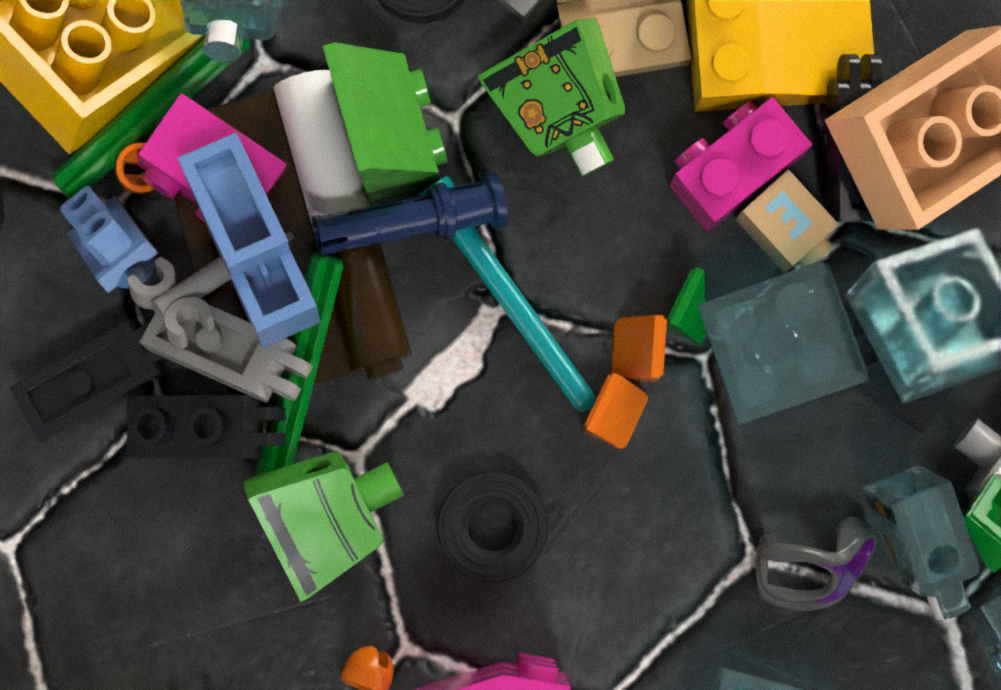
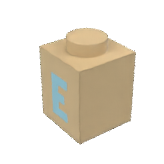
M789 169L751 202L735 219L784 274L797 262L807 271L834 247L826 236L839 225Z

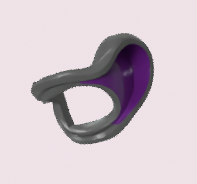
M849 516L835 527L832 552L790 543L774 544L771 543L769 534H762L759 539L756 556V588L759 596L771 605L798 611L818 610L836 604L850 592L868 565L877 544L875 531L865 520ZM768 560L813 563L827 569L830 572V579L825 587L816 590H796L771 585L767 582Z

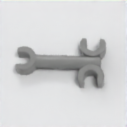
M289 231L285 235L293 255L295 252L294 235ZM162 257L154 260L157 276L161 280L159 284L154 286L144 285L134 274L127 278L132 300L140 307L154 310L159 319L165 322L168 340L173 346L181 350L188 346L186 332L180 326L183 322L188 320L198 321L208 332L215 328L211 307L201 298L230 280L221 257H218L178 284L173 265Z

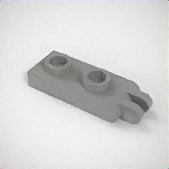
M211 305L209 306L212 310L215 328L208 332L198 321L188 320L183 322L180 326L186 332L188 346L182 350L173 346L168 340L165 322L159 319L156 313L140 340V343L147 350L266 403L272 393L295 401L301 388L281 378L284 370L307 379L313 368L308 362L292 355L297 346L290 340L284 338L262 348L250 322Z

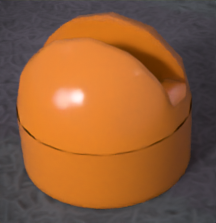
M134 143L127 146L120 153L115 164V173L119 183L133 193L143 194L154 190L142 179L143 175L124 174L125 163L138 165V154L146 143Z
M374 646L362 647L352 652L339 680L359 690H389L394 674L391 657L384 651L378 652Z

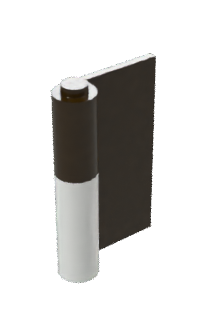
M315 70L301 73L280 81L273 87V92L206 109L287 164L283 176L268 196V200L284 233L286 234L290 231L294 235L295 252L293 257L304 279L310 256L313 253H319L313 230H317V228H314L312 225V217L370 206L357 169L330 70ZM158 120V121H154V122H153L155 129L157 128V126L160 124V122H161L162 120ZM177 193L174 200L195 273L220 257L206 223L195 215L198 205ZM381 243L328 254L341 259L344 268L314 384L366 371L368 380H375L404 371L401 360L412 356ZM231 279L201 298L208 305L250 322ZM225 385L228 395H247Z

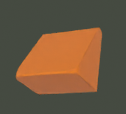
M664 315L623 317L616 320L614 324L611 374L616 373L629 381L656 382L663 376L667 319H664Z
M616 373L609 374L582 427L585 429L584 433L618 449H624L648 402L647 394Z

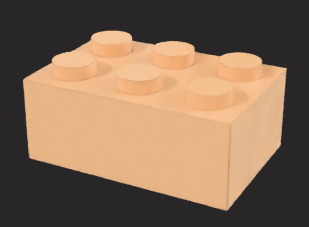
M1001 25L964 31L825 119L877 229L919 230L1001 175Z

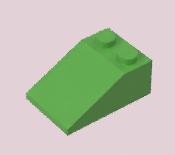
M337 42L324 45V53L357 169L369 201L373 202L423 188L439 181L437 166L448 163L438 127L426 130L420 107L430 105L431 101L422 70L409 71L406 57L403 53Z

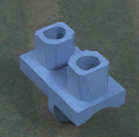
M86 186L61 206V212L74 227L67 233L68 237L96 280L108 293L115 287L129 288L127 278L132 274L139 278L141 283H144L152 275L155 268V255L158 252L115 195L104 203L90 186Z

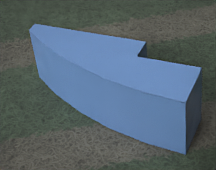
M237 132L178 157L180 167L261 347L264 348L320 323L317 305L292 255L287 237Z

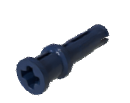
M492 172L484 174L482 181L449 188L443 182L434 184L432 188L427 189L426 195L335 214L313 216L312 225L314 228H317V230H313L317 250L321 256L434 233L437 238L449 239L455 237L457 230L491 224L494 229L505 227L507 224V205L501 181L498 175Z

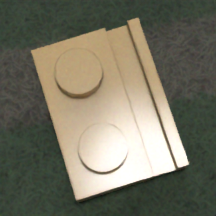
M555 0L559 14L560 29L578 19L596 18L600 25L616 77L686 66L692 60L681 0Z

